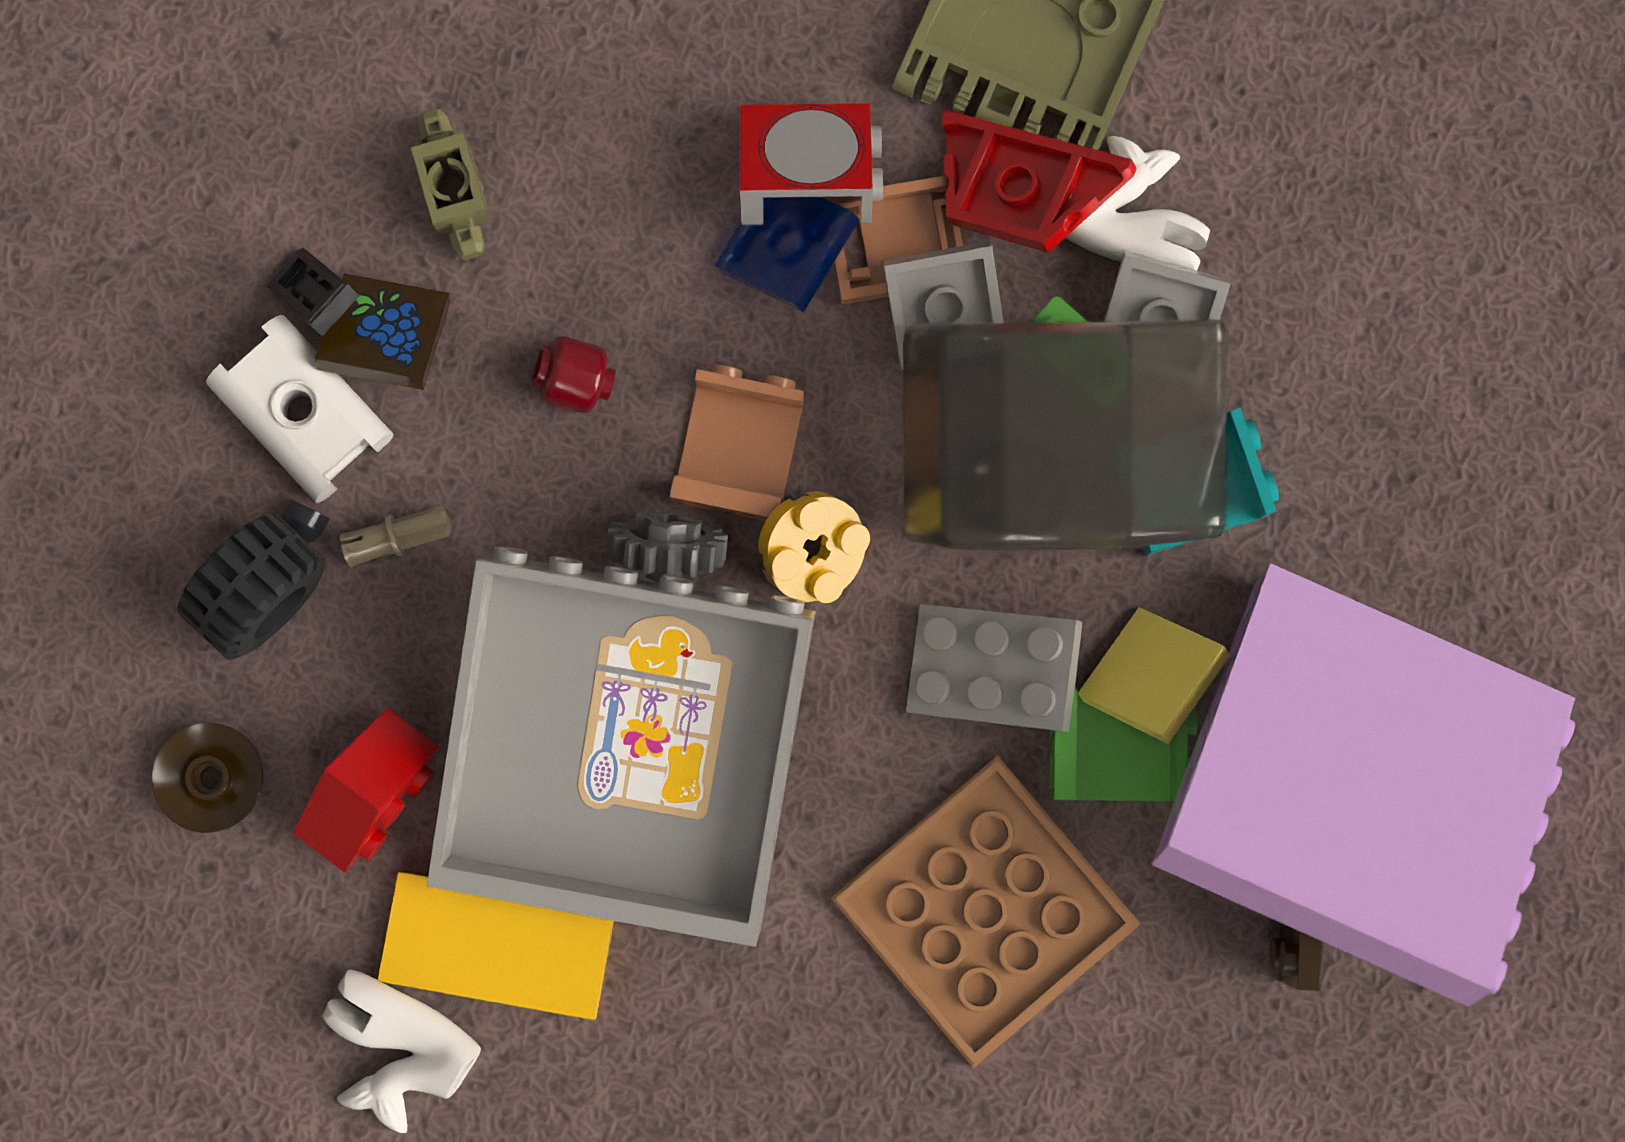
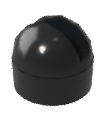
M290 499L282 516V519L307 543L313 542L320 537L330 518L292 499Z

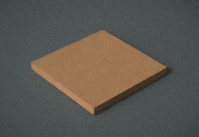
M998 756L994 757L830 897L973 1068L1140 925V922Z

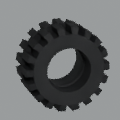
M270 513L247 523L233 533L201 564L185 586L177 606V612L226 660L236 659L252 652L265 643L297 613L319 584L325 569L326 560L278 514Z

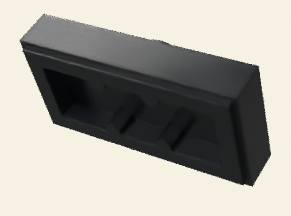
M304 247L289 260L267 286L322 336L360 296Z

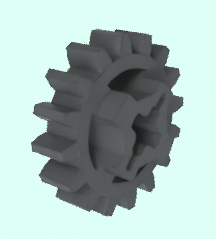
M669 509L668 511L661 512L641 511L637 513L636 519L622 517V522L611 523V528H608L606 555L611 556L612 562H624V568L626 569L635 568L643 570L648 579L660 581L661 576L692 579L697 576L698 570L711 573L713 572V567L722 568L724 566L728 535L722 533L721 527H709L708 521L691 519L687 511Z

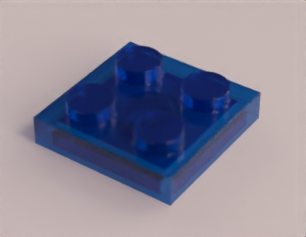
M763 197V224L742 225V222H740L714 266L723 274L804 313L860 220L851 210L822 197Z

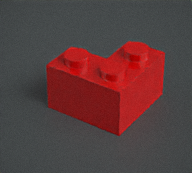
M386 708L324 770L293 834L344 873L360 857L368 862L386 841L388 834L384 831L391 826L405 807V803L402 800L405 796L410 794L412 797L417 798L434 777L435 771L429 766L440 747L389 708Z

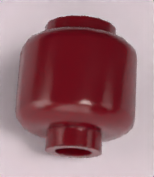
M559 336L550 346L544 344L541 346L534 367L532 386L539 388L540 398L549 405L579 413H588L594 408L598 399L606 401L609 399L615 381L616 370L607 367L608 359L604 348L566 336Z

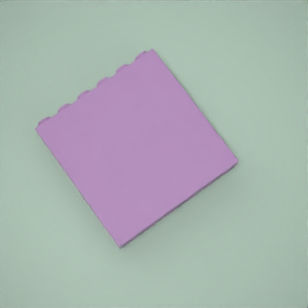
M1270 563L1254 584L1229 651L1230 657L1224 664L1152 865L1470 1007L1487 994H1495L1505 978L1507 963L1501 959L1505 945L1513 939L1520 925L1521 912L1516 910L1520 894L1527 889L1534 875L1535 863L1529 860L1533 846L1541 840L1548 825L1549 815L1543 813L1547 798L1554 793L1561 779L1562 768L1557 766L1560 751L1564 750L1568 745L1575 729V721L1570 719L1575 698Z

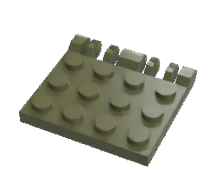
M930 0L896 75L892 90L912 98L929 60L935 63V66L920 101L932 105L938 99L943 87L942 82L949 69L966 76L961 90L957 91L951 105L952 112L965 114L979 82L988 86L975 118L1013 127L1023 102H1026L1034 107L1024 131L1039 134L1041 129L1040 123L1045 111L1065 119L1060 131L1055 134L1054 139L1069 142L1077 124L1084 127L1077 145L1099 150L1164 0Z

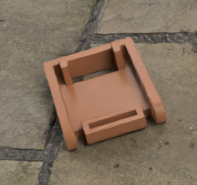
M946 176L883 186V201H872V223H861L860 196L824 197L823 201L842 305L888 297L882 264L884 260L963 246L960 227L953 226L946 217L945 198L933 200L932 202V193H944L947 191L948 179ZM860 222L867 267L853 269L848 272L840 225Z

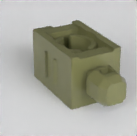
M441 109L422 113L419 117L418 126L423 144L411 147L432 224L439 235L452 232L448 235L454 251L462 260L480 257L484 254L485 243L480 225H475L491 221V217L483 193L484 186L479 179V170L475 165L470 145L463 132L454 135L450 121ZM449 165L454 175L463 176L465 179L462 189L457 193L460 203L454 204L449 195L439 193L440 183L447 177L442 166Z

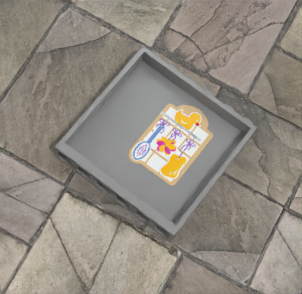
M502 546L494 547V553L484 554L476 560L427 886L756 947L763 920L816 611L804 609V601L791 597L771 596L770 603L748 599L749 592L740 588L716 586L715 593L694 590L693 581L680 577L661 576L659 583L638 580L637 571L624 567L606 566L604 573L582 570L583 562L573 558L551 556L549 557V563L527 560L528 552L521 549Z

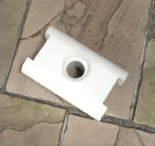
M279 315L262 326L263 330L269 335L229 371L219 364L208 376L206 384L315 503H320L337 490L330 480L369 445L378 453L390 442L393 433L339 374L316 370V349L284 315ZM298 397H310L313 407L309 416L302 421H290L287 412L290 403Z

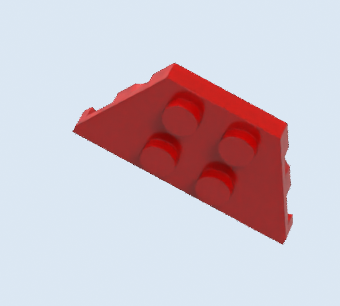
M945 110L942 115V126L946 131L947 154H944V174L948 179V189L945 192L946 217L950 223L956 227L1047 253L1134 177L1137 170L1133 160L1130 158Z

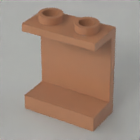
M712 364L710 372L697 369L695 376L697 388L678 476H674L670 499L672 503L765 522L772 511L783 502L804 403V391L795 389V381L778 376L765 375L763 382L743 379V371L730 366Z

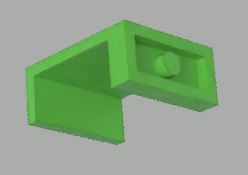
M1074 689L1069 733L1050 730L1049 800L1175 801L1190 760L1188 758V736H1195L1197 730L1196 705L1170 743L1166 744L1086 704L1078 695L1079 691Z

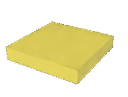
M1139 607L1078 692V695L1086 704L1169 744L1230 657V654L1223 645Z

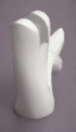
M1109 136L1107 144L1110 153L1132 159L1137 170L1134 177L1074 229L1066 239L1088 251L1119 262L1122 260L1124 251L1198 270L1200 265L1199 257L1186 248L1197 251L1206 247L1210 229L1205 224L1188 214L1173 210L1153 209L1131 213H1117L1115 211L1139 197L1148 185L1157 182L1180 160V155L1163 149L1144 153L1130 140Z
M349 969L338 984L339 991L346 999L371 1014V1016L345 1000L335 998L328 1002L322 1015L326 1024L341 1037L355 1044L369 1048L407 1050L412 1052L413 1055L391 1062L379 1069L374 1075L363 1078L337 1097V1101L351 1109H372L379 1121L396 1132L406 1133L407 1119L403 1093L409 1090L420 1091L448 1099L463 1082L477 1060L481 1048L451 1020L428 1005L395 990L365 973Z

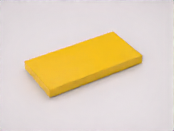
M403 871L398 872L378 976L379 981L585 1019H596L614 921L428 887V876Z

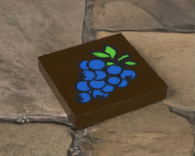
M344 273L342 280L360 296L322 336L315 356L316 370L424 390L450 304L449 293Z

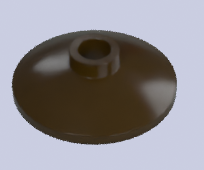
M198 723L176 732L158 752L152 771L154 796L163 813L178 826L199 833L224 831L240 823L257 804L263 786L262 762L254 745L238 730L218 723ZM215 767L221 773V782L217 787L211 789L204 784L203 774L208 768Z

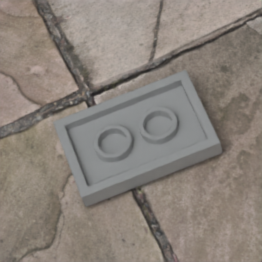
M920 604L906 712L1069 733L1083 622L1072 619Z

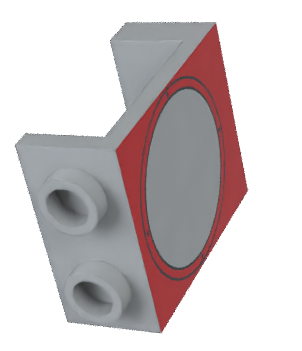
M870 103L740 105V201L742 225L763 224V197L860 196L861 223H872V201H883V168H872V158H882L881 125H871Z

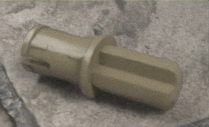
M440 506L395 519L391 514L385 516V522L340 534V541L343 544L341 549L350 567L394 553L397 557L405 555V549L448 537L451 532V523L447 512Z

